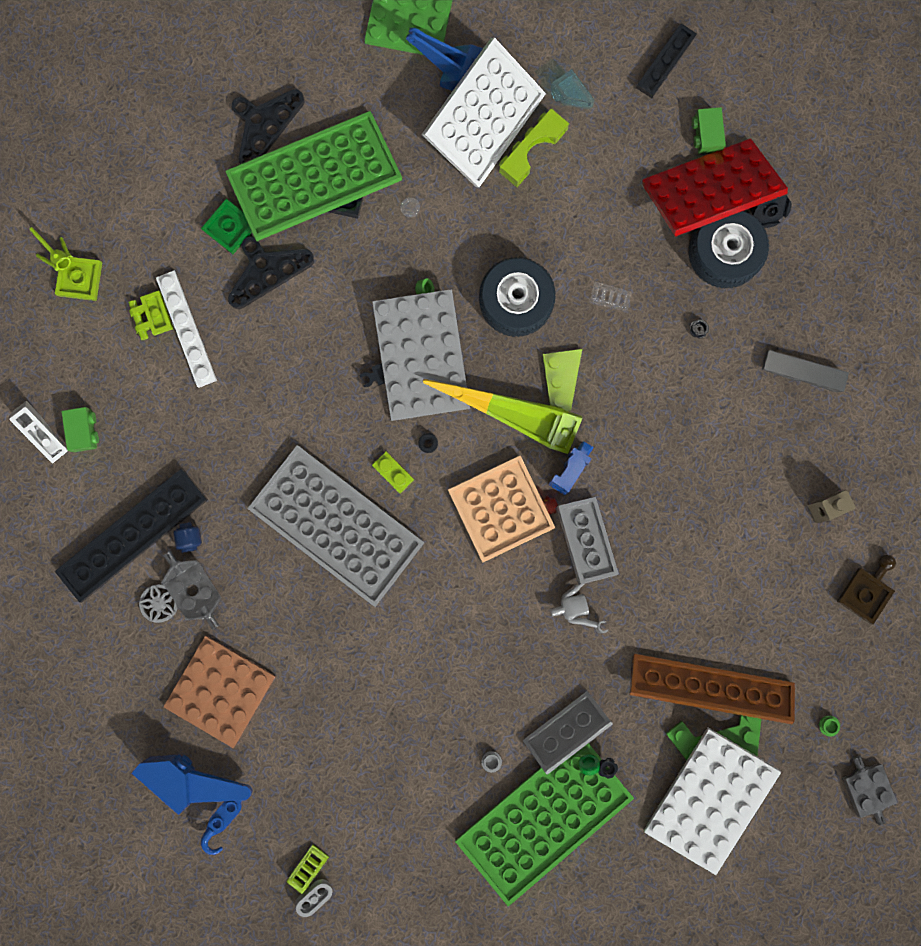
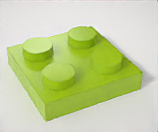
M72 257L70 259V266L65 270L58 271L55 295L97 301L102 262Z

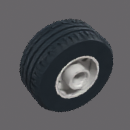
M744 210L697 228L691 237L688 253L690 263H692L691 266L696 271V274L699 275V278H702L704 282L706 281L711 286L725 289L741 286L751 280L764 266L769 254L768 234H766L765 227L761 225L762 223L754 215Z
M511 257L493 265L484 276L479 292V306L485 321L495 331L512 337H523L538 331L549 319L556 299L554 282L547 270L539 263H536V261L525 257ZM514 295H519L521 298H520V299H516V298H514L513 296H514Z

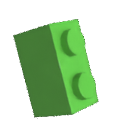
M722 107L698 109L695 116L692 117V128L696 129L694 147L698 148V154L723 150L726 144Z
M87 407L62 411L67 451L79 452L97 449L96 443H99V436L97 431L94 430V424L96 423L95 413Z

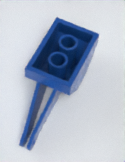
M410 28L409 34L406 37L408 42L414 45L443 72L440 87L451 91L455 89L483 50V48L472 44L452 47L416 28Z

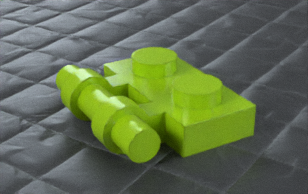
M160 291L140 297L142 302L140 306L137 305L136 300L128 302L130 315L134 318L136 324V333L139 334L141 340L149 338L147 334L149 329H151L154 336L173 329ZM142 313L146 314L148 319L147 322L143 323L141 317Z

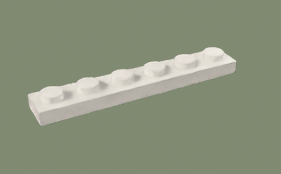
M172 271L156 277L197 387L200 388L217 381L176 272Z

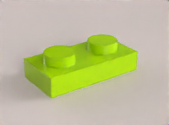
M387 452L372 465L400 494L414 481Z

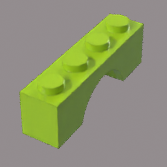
M550 109L547 113L544 112L539 117L538 124L534 128L530 127L528 129L525 139L522 142L518 141L512 148L513 152L510 156L506 155L499 163V173L516 187L530 173L531 167L527 160L529 150L536 144L543 142L556 144L568 130L569 123L553 109Z

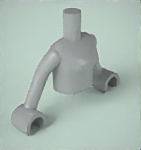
M575 584L562 595L561 606L550 609L552 617L563 614L569 623L594 627L596 632L600 634L608 632V630L602 631L600 629V624L606 621L595 622L584 618H577L589 614L584 594L572 596L584 584Z

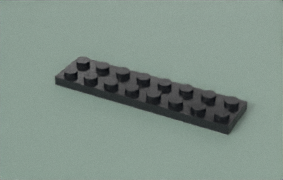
M181 468L54 572L78 602L82 603L208 499L184 469Z

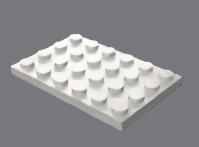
M490 38L422 135L475 187H480L546 93L496 38Z
M707 727L649 820L644 833L716 875L776 782L781 771Z

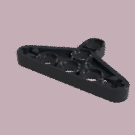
M290 90L259 106H255L243 97H237L233 100L231 105L233 112L246 122L239 153L240 165L245 163V157L249 158L251 156V160L268 152L303 107L305 99L300 90ZM297 96H299V100H300V101H299V102L295 101V102L292 104V102H293V101H292V97H297ZM239 103L246 104V109L242 112L236 110V106ZM283 110L289 112V116L286 119L279 118V113ZM255 114L262 116L261 121L258 123L251 121L252 116ZM273 125L277 127V132L275 134L267 133V128L269 126ZM258 141L265 142V147L261 150L255 148V144ZM252 148V150L256 154H258V156H256L255 154L252 155V152L249 149Z
M254 237L245 238L242 242V249L250 263L229 294L228 302L234 309L246 307L310 268L314 264L312 252L307 249L265 253L260 243ZM249 242L256 243V249L252 252L246 250V245ZM305 254L306 257H307V256H310V257L308 258V260H309L308 263H305L304 261H302V262L299 263V266H300L299 269L297 268V266H296V264L294 263V261H292L293 259L296 258V261H297V263H298L299 261L302 260V257H301L302 255ZM260 258H264L267 261L266 266L263 268L256 266V262ZM285 265H293L294 270L291 274L283 272ZM275 275L277 277L276 283L268 284L266 282L267 277ZM252 285L260 287L258 294H250L249 290ZM245 289L250 299L247 300L246 297L240 299V304L233 303L235 301L234 297L236 295L242 297L244 293L241 291Z

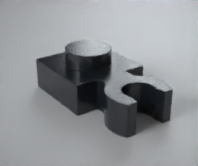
M382 363L371 367L373 373L364 372L359 375L360 378L367 376L370 379L369 383L363 385L364 388L370 387L374 381H377L378 386L385 384Z

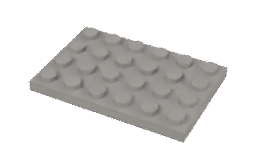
M452 289L372 301L391 421L470 409V405L423 382V379L467 388Z

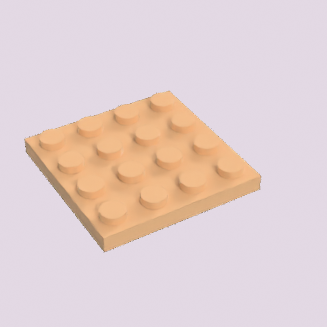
M521 455L448 490L482 563L555 528Z

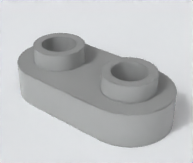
M320 879L306 889L295 902L298 915L302 917L311 916L332 896L331 884L327 880Z

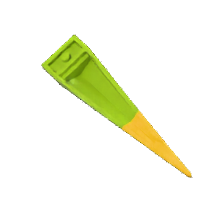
M423 379L424 384L492 416L550 449L566 454L569 453L582 421L581 415L565 411L563 408Z

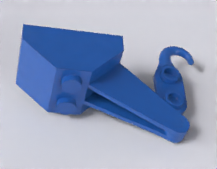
M185 755L152 756L141 762L132 774L178 815L191 803L223 802L210 817L206 831L201 838V847L205 853L209 855L220 853L223 848L211 849L208 846V841L212 836L224 831L238 815L242 808L241 802L247 800L252 795V787L249 784L196 771L191 765L192 761Z

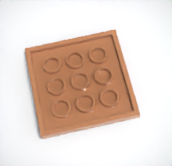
M205 636L164 708L228 746L235 748L276 676L212 638Z

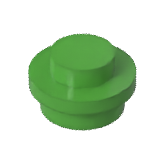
M827 715L820 720L819 729L826 736H835L840 730V723L837 718Z

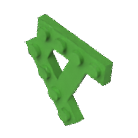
M740 715L739 725L716 731L758 756L761 719ZM682 721L666 732V735L686 760L702 737V735L694 737Z

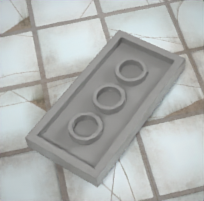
M596 497L557 506L556 509L578 584L582 585L617 576L619 573Z
M586 691L527 736L523 742L544 772L549 774L613 724L590 693Z

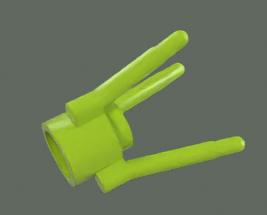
M33 227L29 228L33 235L51 253L50 260L40 254H36V257L52 266L55 271L67 269L71 264L70 259L73 256L69 253L62 237L59 238L63 251L53 250Z

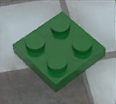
M227 199L201 228L204 233L232 255L242 245L243 240L252 233L244 212Z

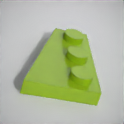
M582 349L543 354L550 406L571 411Z

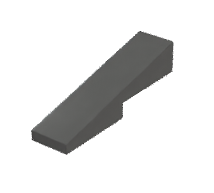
M770 350L766 352L762 366L764 371L794 381H802L836 393L844 392L849 372Z

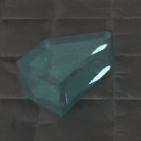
M572 69L552 83L551 95L555 101H560L564 106L589 110L593 108L594 98Z

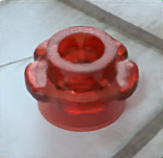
M546 496L542 501L548 513L556 514L557 501L554 497Z

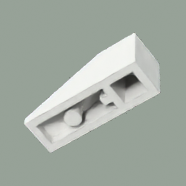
M27 401L10 413L9 420L51 463H54L67 452L64 444L42 416Z

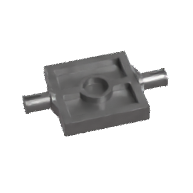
M861 755L853 757L856 770L852 774L843 777V781L856 815L859 818L874 814L878 825L886 824L882 811L889 806L897 804L884 767L881 763L865 767Z

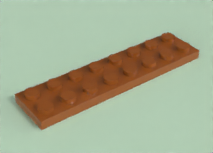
M633 655L629 695L787 724L795 722V683L650 656Z

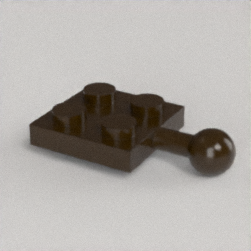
M883 555L879 559L880 567L874 576L862 568H858L837 600L838 603L874 625L895 590L881 582L886 572L894 569L896 566V560L891 555Z

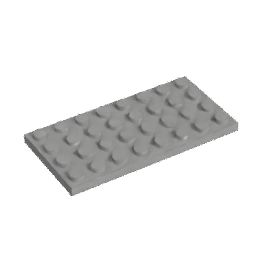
M298 445L248 507V510L374 607L381 601L424 544L417 536Z

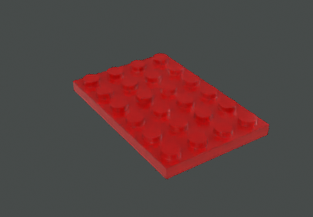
M751 138L642 179L644 189L675 237L788 193V187Z

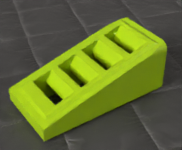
M313 844L286 882L303 894L329 856ZM311 853L317 856L321 862L319 863L310 856ZM306 860L316 867L315 870L305 863ZM302 868L308 872L310 877L306 876L300 869ZM295 876H298V877H299L300 879H302L305 883H304V884L301 883L299 880H297V879L295 878Z

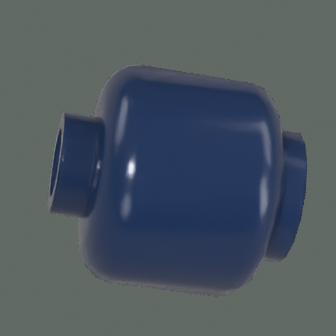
M191 522L179 524L180 528L173 532L176 549L181 550V553L198 550L197 547L202 544L199 527L192 526Z

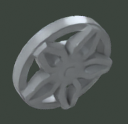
M153 585L147 588L141 595L139 601L140 611L151 622L161 623L168 621L175 615L178 606L175 603L173 609L168 604L173 599L171 596L168 600L165 598L166 595H169V592H165L161 596V591L158 588L166 589L164 585ZM153 589L158 593L157 596H154ZM148 592H150V596L152 597V599H145V596ZM144 602H150V606L143 605ZM166 607L169 608L171 613L165 611ZM144 608H152L150 616L145 612ZM157 611V615L153 618V612ZM161 611L163 614L168 615L166 618L158 619Z

